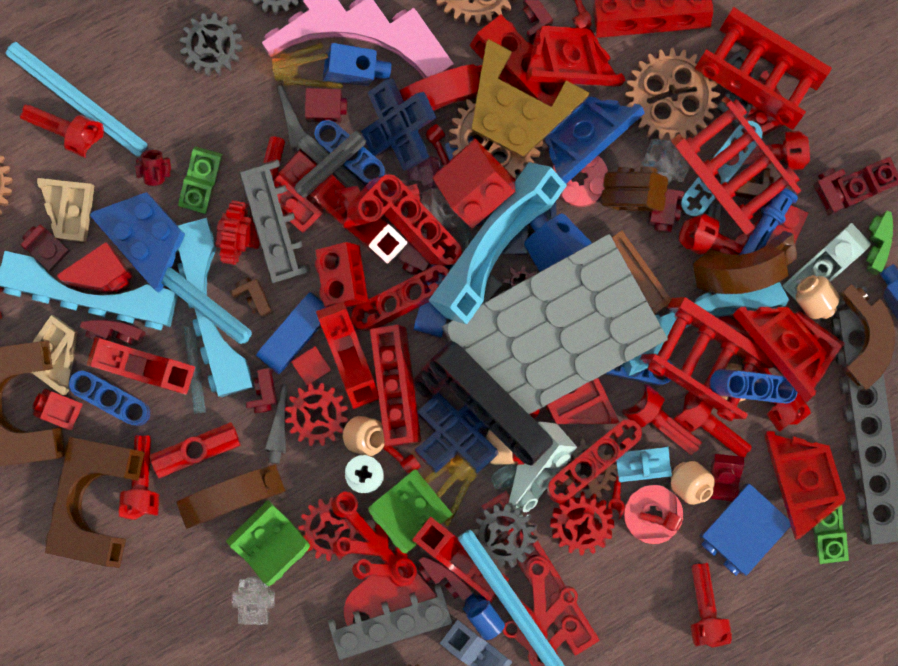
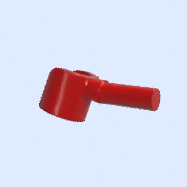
M574 0L579 15L573 18L576 28H590L591 15L583 6L582 0Z
M435 124L427 130L426 138L436 149L444 166L449 160L439 141L446 135L439 125Z
M384 444L383 449L400 463L405 472L410 474L413 470H418L421 467L413 454L404 459L392 446H385Z
M616 477L612 500H610L606 509L617 510L619 513L618 520H620L625 511V504L620 500L621 482Z
M670 511L665 519L644 512H640L639 519L657 523L670 531L677 530L682 522L680 516Z

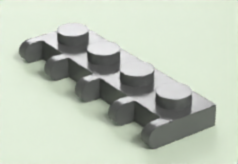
M279 160L269 161L238 171L270 282L272 283L310 271L308 264L297 266L293 250L302 247L303 244L301 240L290 241L285 222L295 219L293 212L282 214L277 194L286 192L287 188L286 185L275 187L270 169L280 166Z
M440 584L434 586L438 597L418 603L416 594L413 592L409 594L412 602L411 606L392 612L389 610L387 601L382 602L384 614L362 621L359 610L354 611L353 615L356 623L337 629L333 618L327 620L339 660L452 624Z

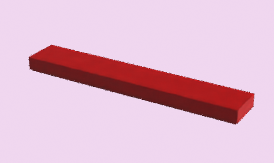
M504 491L482 505V508L484 510L490 508L494 511V505L500 503L504 509L505 505L509 503L510 495L507 491ZM503 516L507 521H515L510 517ZM511 528L509 531L503 532L501 538H508L514 529ZM521 529L519 539L523 543V531ZM537 540L535 543H530L535 550L531 554L525 553L527 559L524 562H520L517 559V564L533 588L532 578L526 572L527 560L533 555H542L548 560L549 573L544 577L546 610H548L560 597V592L566 585ZM536 563L532 566V570L535 573H541L543 566ZM566 591L563 598L571 601L573 596L570 591ZM577 603L567 606L554 621L559 630L562 627V620L566 616H575L579 620L580 628L578 632L569 635L565 639L575 656L600 641ZM569 620L565 623V627L568 630H573L576 627V623Z

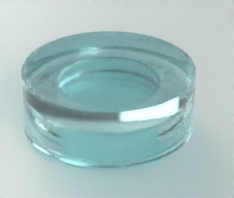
M506 465L492 475L490 480L497 490H504L513 485L517 470L516 465Z

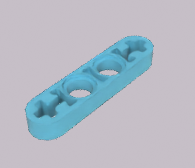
M748 121L751 127L754 126L756 128L755 132L762 139L763 132L759 124L754 121ZM741 125L736 128L716 155L728 147L734 138L738 139L744 134ZM754 141L747 146L749 149L746 153L743 150L739 152L738 163L732 166L725 163L717 170L721 176V184L725 181L728 183L757 146ZM699 177L682 198V208L690 216L701 215L715 200L713 194L710 199L704 195L700 200L702 205L700 210L698 208L693 210L688 208L690 206L688 198L690 196L695 198L701 192L695 189L698 184H700L704 191L711 193Z

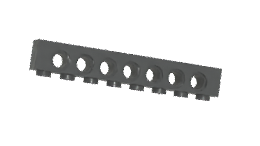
M852 310L838 311L834 313V319H831L832 334L845 343L836 357L837 365H841L842 368L859 354L864 343L863 326ZM851 332H857L861 336L862 341L859 347H854L849 343L848 337ZM842 371L843 376L839 377V386L841 393L846 395L847 405L843 406L845 422L850 423L851 434L847 435L849 451L854 452L855 463L851 465L853 480L858 481L859 492L856 493L855 497L857 508L862 510L863 522H860L861 537L866 539L869 545L897 542L898 471L884 374L866 390L869 393L870 400L867 405H862L857 400L859 389ZM864 418L870 419L874 424L871 434H866L861 429V422ZM869 447L875 448L878 452V459L873 464L865 458V452ZM873 476L879 477L882 481V488L877 493L873 492L869 486L870 479ZM878 505L883 506L886 510V517L881 522L877 521L873 515L874 509Z

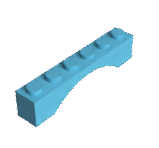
M531 162L527 164L515 181V192L492 212L428 300L445 318L468 324L484 301L488 277L502 251L527 224L549 210L566 188L565 182L551 167Z
M207 218L178 225L185 233V236L176 252L180 253L182 263L177 264L179 274L207 295V278L217 248L210 222ZM195 309L197 319L193 320V325L197 337L202 335L205 347H201L200 351L204 364H210L212 375L208 376V381L212 393L217 392L219 397H225L254 389L247 360L227 344L214 323Z
M4 251L0 267V287L4 288V294L20 297L21 292L31 294V300L49 304L50 299L61 301L60 307L77 311V307L82 306L89 308V314L105 317L106 312L117 315L116 320L133 324L134 319L145 321L144 327L162 331L163 326L171 327L178 295L172 290L163 288L158 293L150 285L146 284L133 291L118 295L100 296L85 294L59 283L35 258L9 251Z
M780 282L767 288L749 293H716L714 295L706 293L695 300V304L715 317L733 316L732 314L740 307H746L747 311H756L759 307H770L772 309L785 307L789 298ZM669 311V314L662 317L655 315L666 336L676 320L674 317L675 313ZM663 343L642 354H658ZM642 354L622 364L628 376L647 369L648 364L640 360Z

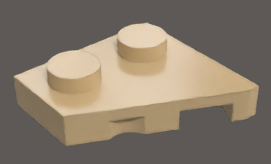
M38 178V187L42 190L46 202L44 205L47 214L51 218V227L55 238L87 243L95 186L89 183Z
M51 315L33 342L49 340L53 369L31 373L64 396L69 391V381L78 332L55 315Z

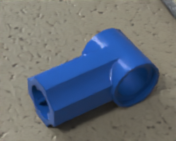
M473 593L465 599L463 610L484 640H490L502 632L505 623L484 596Z

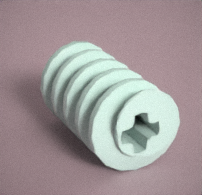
M359 455L348 462L345 468V479L353 490L359 493H371L381 486L383 469L376 459L368 455ZM365 466L372 473L371 479L366 478L365 483H361V478L357 476V472L363 471Z

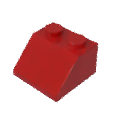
M476 138L432 176L452 210L472 229L515 192V178Z
M107 242L57 275L62 282L69 286L109 294L113 291L117 294L130 286L129 280L134 278L117 251Z

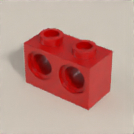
M343 242L315 250L317 257L315 267L321 283L319 294L324 307H329L344 301L346 307L368 302L359 245ZM339 257V265L335 268V261ZM343 285L344 291L343 294L340 296L339 290Z

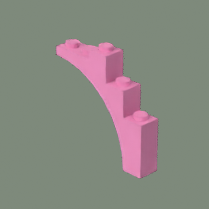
M303 0L307 12L303 13L300 11L294 14L288 20V25L282 29L274 28L265 35L264 38L266 40L262 42L265 51L271 58L291 46L310 40L333 37L358 39L379 45L397 54L413 66L423 78L454 68V63L415 8H412L410 11L406 9L400 11L392 18L394 22L390 24L374 0H355L350 4V10L347 12L338 0Z

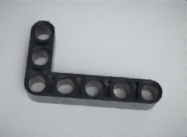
M449 341L438 351L413 380L416 390L426 399H432L447 386L527 465H534L553 445L550 435L454 341Z

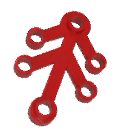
M342 492L332 500L334 514L341 518H346L366 542L351 541L347 537H341L333 543L334 553L339 557H344L349 553L380 556L386 564H371L368 560L361 559L352 567L354 576L358 579H364L369 575L389 577L396 586L406 587L410 585L416 577V566L410 559H407V553L401 552L395 546L394 554L388 548L387 533L376 522L375 533L356 511L358 501L352 493ZM339 502L344 504L345 511L340 507ZM340 543L346 546V551L340 548ZM360 565L365 567V574L360 571ZM398 568L403 571V577L399 574Z
M533 555L526 562V572L533 581L534 611L522 601L521 603L548 640L547 628L567 606L577 602L578 594L575 588L571 586L564 587L560 592V597L546 611L544 577L549 573V562L542 555ZM539 563L543 566V571L535 573L532 570V566ZM566 591L574 593L575 596L571 601L563 598ZM566 616L562 620V627L548 640L556 654V649L569 635L578 632L580 624L575 616ZM513 619L506 620L503 629L504 635L508 638L516 639L529 651L528 659L532 666H545L538 659L537 653ZM567 621H574L576 627L573 630H568L565 627ZM508 624H515L517 631L509 633L506 627Z

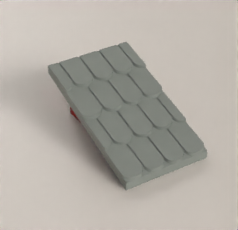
M610 234L481 304L467 325L452 320L441 326L448 340L458 343L528 414L668 340Z

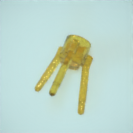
M322 43L291 53L280 54V57L272 58L275 81L283 80L284 86L296 84L339 89L343 87L342 83L293 77L298 75V65L328 58V54L323 53L296 59L299 56L323 48Z
M459 455L451 459L437 473L433 472L424 479L429 484L450 468L448 472L451 476L437 492V497H442L456 479L460 482L465 479L450 510L453 515L445 521L446 526L450 525L471 482L477 476L474 470Z

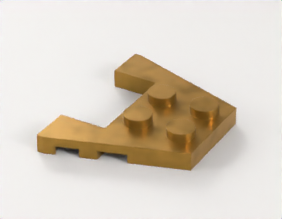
M488 39L471 131L524 158L559 123L565 120L575 108L587 99L589 92L566 81L552 107L498 79L512 51Z

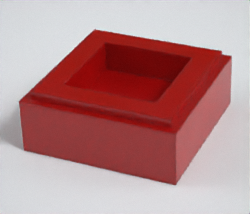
M316 346L291 362L307 387L309 383L313 384L332 371Z

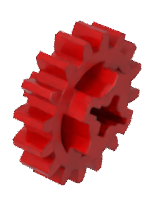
M232 200L229 203V209L226 210V214L223 213L221 220L218 221L216 247L221 248L219 255L221 256L220 261L222 263L236 265L239 262V256L242 252L246 251V247L250 243L252 218L247 217L248 204L246 202Z
M309 383L307 392L301 387L298 388L300 396L298 398L290 396L289 398L294 403L293 407H285V411L291 413V417L285 419V422L294 424V427L289 432L292 434L298 431L300 433L298 441L300 442L305 437L309 438V446H313L315 440H319L321 446H324L326 437L335 441L334 432L343 433L344 431L340 426V422H348V418L342 416V412L348 410V406H340L339 404L344 398L343 395L334 397L335 388L332 387L327 392L325 391L324 383H321L318 389H314L313 384ZM311 395H323L319 402L309 403L304 400ZM331 401L336 408V420L329 415L328 406ZM305 406L314 410L321 407L323 409L321 414L329 422L322 421L321 419L313 422L311 420L312 414ZM298 409L304 413L306 422L303 427H301L297 418ZM318 426H325L330 429L322 434L311 433Z
M581 491L580 498L573 496L568 502L559 503L560 509L553 508L552 516L555 518H551L550 527L554 528L552 536L553 538H559L558 546L569 545V553H572L576 548L579 549L580 555H584L585 549H589L594 554L596 553V545L604 548L606 547L604 538H612V530L610 529L614 528V520L610 518L613 517L612 509H605V500H601L599 503L596 502V494L593 493L589 499L586 498L585 492ZM595 512H596V513L599 515V517L601 518L602 523H600V519L595 518V516H594V513H595ZM563 524H565V528L570 529V535L564 529Z
M331 497L329 504L326 505L322 499H319L318 508L309 505L308 508L311 514H302L301 516L306 521V525L298 526L299 530L305 531L306 535L303 537L310 544L307 552L315 549V558L319 559L323 553L326 554L327 561H331L332 554H335L333 543L341 537L344 530L350 528L349 539L351 541H359L355 538V534H359L358 531L346 518L338 520L332 517L330 509H332L334 497ZM340 502V507L345 511L344 504ZM320 514L321 521L318 528L311 530L314 518ZM327 521H330L332 525L344 524V526L335 531V537L331 538L330 534H317L327 527ZM321 538L328 541L331 549L319 546L315 540ZM340 543V548L346 551V546Z

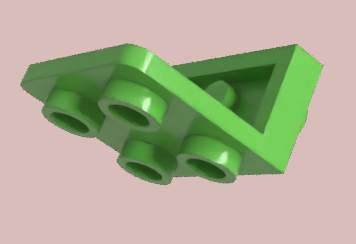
M416 469L368 508L374 521L383 528L393 544L403 553L409 552L417 545L412 539L430 516L442 524L453 515Z
M269 500L226 540L228 545L251 566L266 586H271L279 580L297 560L304 556L310 547V544L291 521Z

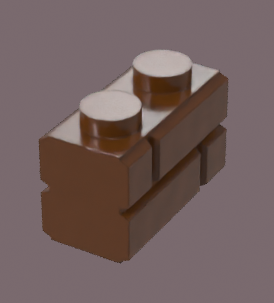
M618 167L617 172L605 173L603 183L605 190H602L601 197L602 206L616 211L664 210L668 178L658 174V169L640 167V172H635L633 168Z

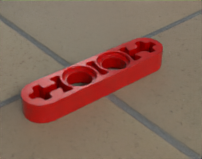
M442 265L433 266L368 299V302L357 305L351 314L353 325L369 332L370 329L379 328L428 303V300L439 287V284L435 283L439 280V274L447 276L450 269ZM414 285H420L422 289L420 297L411 300L409 295L411 288ZM395 297L397 302L396 308L392 312H386V301L389 298ZM365 312L372 314L367 317V323L361 321L365 317Z
M628 419L621 421L550 480L547 486L549 498L557 503H565L638 443L642 436L640 425L636 421ZM624 427L626 430L632 428L634 430L632 435L634 440L628 437L618 446L616 440L623 434L622 428ZM603 444L611 446L614 451L613 457L609 460L599 457L597 451L599 446ZM587 463L591 468V475L588 478L579 477L575 472L577 464ZM569 472L574 482L565 490L567 495L563 493L555 494V483L557 482L560 485L565 483L569 479V476L565 475V473Z

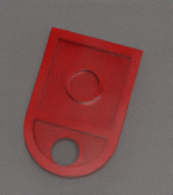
M398 568L399 574L403 577V571ZM417 571L415 580L406 587L396 586L389 577L370 575L347 597L344 605L345 622L347 626L354 624L353 612L357 610L368 614L370 618L383 615L381 603L387 601L390 612L411 606L412 602L409 594L413 592L416 594L418 603L435 598L437 595Z

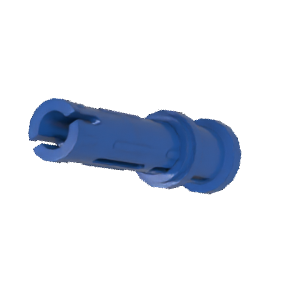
M785 188L773 197L767 206L762 207V217L739 255L751 253L766 246L777 225L780 226L785 222V214L791 204L797 202L798 197L795 193Z

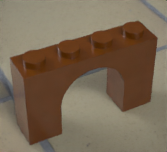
M49 340L0 347V466L64 457L65 447L62 427L37 431L18 429L5 417L1 403L4 388L14 377L24 373L53 369Z
M69 437L68 445L64 451L65 460L62 473L58 479L59 488L56 502L52 507L51 526L46 535L45 553L101 566L120 568L126 539L101 534L92 530L83 518L82 498L90 483L101 476L111 475L138 481L144 452Z

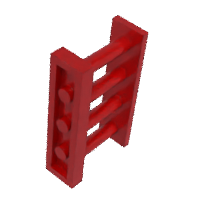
M733 7L719 30L726 34L714 54L706 49L694 69L776 119L780 124L794 130L806 113L805 110L798 106L808 89L811 87L817 91L832 68ZM736 41L751 50L739 69L724 60ZM760 56L775 65L764 85L749 76ZM785 72L800 80L789 100L774 92L775 87Z
M725 96L721 101L728 108L726 112L695 137H689L685 140L678 134L671 140V143L737 226L747 235L755 228L749 221L753 218V213L787 186L796 194L802 190L796 184L800 179L790 167L784 169L744 118L747 111L737 99L732 102ZM736 119L746 132L712 160L709 161L707 159L703 162L697 155L701 151L700 147ZM754 141L763 155L728 183L725 181L720 184L715 178V175L719 173L717 170ZM772 164L781 177L746 205L742 203L738 207L732 199L736 195L735 192L768 165Z
M672 298L667 309L675 313L674 317L676 320L667 335L668 340L664 341L658 354H642L640 360L648 364L647 369L658 376L665 375L717 409V415L728 421L746 419L748 414L737 407L741 398L728 397L726 400L713 392L710 387L711 376L718 369H726L732 355L736 354L744 359L743 363L745 365L742 369L744 372L754 373L755 370L760 368H772L773 362L756 343L688 298ZM691 324L698 328L697 333L699 336L680 370L667 361L686 325ZM714 339L721 344L720 348L722 351L703 385L693 379L691 375L709 340Z

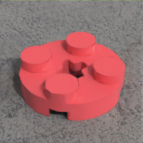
M599 156L594 158L580 171L581 173H586L588 177L584 179V185L579 186L577 181L573 182L570 180L558 197L561 201L563 200L574 207H586L599 200L602 196V190H605L603 183L605 173L608 172L605 162Z
M649 485L641 487L630 495L625 504V525L633 537L644 543L660 544L666 542L676 534L677 530L670 531L657 523L639 519L640 512L650 511V506H655L656 511H661L663 519H665L670 511L680 516L683 521L681 502L671 491L663 486Z

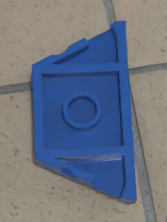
M588 96L582 104L575 108L565 120L559 123L545 137L556 173L565 184L645 114L642 106L639 104H634L633 107L620 106L619 102L615 100H599L598 98Z
M147 192L93 211L90 214L92 219L150 286L159 293L164 286L161 282L168 267H172L176 258V250L181 246L185 233Z

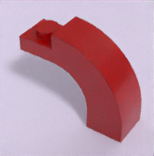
M469 64L440 72L410 84L399 90L404 101L416 93L425 92L433 111L459 101L476 98L482 65L475 66V64Z
M331 174L312 192L311 196L333 219L343 226L347 219V211L343 202L335 196V190L346 187ZM380 218L366 224L344 228L387 264L408 243L388 223Z
M344 301L316 311L353 409L378 400L379 395Z
M97 337L94 339L87 361L88 366L185 395L188 393L195 366L139 351Z
M430 516L412 540L492 603L497 595L458 538ZM501 573L508 582L510 579Z

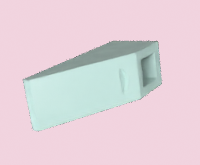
M850 223L785 282L782 287L796 301L797 286L803 279L815 275L824 276L831 282L864 253L871 243Z
M538 422L552 438L553 445L534 465L518 464L509 500L512 503L513 510L520 506L523 507V512H529L537 505L539 497L547 489L550 480L570 461L572 453L577 448L558 424Z

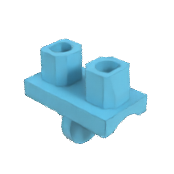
M668 447L629 451L616 461L619 482L672 476Z

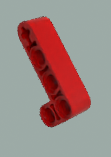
M388 174L374 178L348 206V216L355 224L361 225L376 221L384 214L433 266L455 264L462 254L461 246L395 175ZM382 182L388 187L387 196L381 192ZM363 203L369 208L368 217L362 213L361 207ZM402 204L408 209L407 217H404L401 213ZM422 225L426 227L428 232L426 239L421 234Z

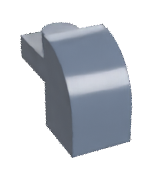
M459 620L455 622L440 642L449 652L469 666H510L512 663L497 648Z

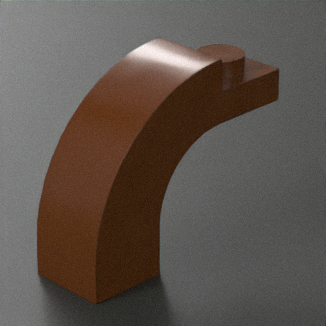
M783 231L763 248L747 254L732 255L710 249L693 263L697 288L718 294H742L758 291L780 282L789 276L787 266L797 259L794 234Z
M851 284L843 289L839 296L860 320L864 329V343L859 354L841 370L860 391H865L882 376L892 359L895 347V330L891 315L882 300L878 299L870 305L867 302L869 297L859 286L855 288Z
M276 464L221 482L178 500L176 503L184 525L188 529L239 508L285 492V488Z

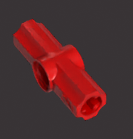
M230 422L198 436L189 437L183 442L149 456L154 471L160 479L241 446L233 423ZM199 442L202 445L203 452L200 457L193 459L188 454V448L192 443Z

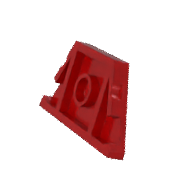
M541 26L536 31L526 74L527 81L565 83L568 81L572 84L621 86L626 81L622 73L617 75L609 65L608 61L611 57L600 46L598 39L591 29Z
M746 307L738 308L732 315L807 403L816 395L814 386L816 381L820 379L822 372L821 364L824 363L827 352L789 307H777L776 309L759 307L756 311H747Z
M598 378L546 405L555 424L619 423L616 413Z
M766 431L764 435L792 532L795 540L800 539L844 504L846 500L829 445L817 442L809 443L805 439L794 436L792 439L775 435L776 432Z

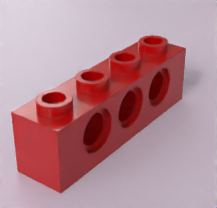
M594 0L593 5L596 38L711 28L714 11L712 0Z
M500 14L477 32L469 46L482 60H484L488 39L508 48L512 53L499 78L503 82L552 107L564 83L531 82L526 80L527 72L522 67L528 70L533 45L517 32L513 23L506 20ZM542 89L547 90L549 94L544 93Z
M401 325L370 329L385 446L394 447L421 443L407 329Z

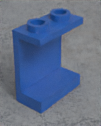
M748 483L739 490V495L706 532H702L699 537L704 540L701 545L710 554L715 556L718 553L726 560L723 565L735 576L738 573L747 576L791 525L789 519Z

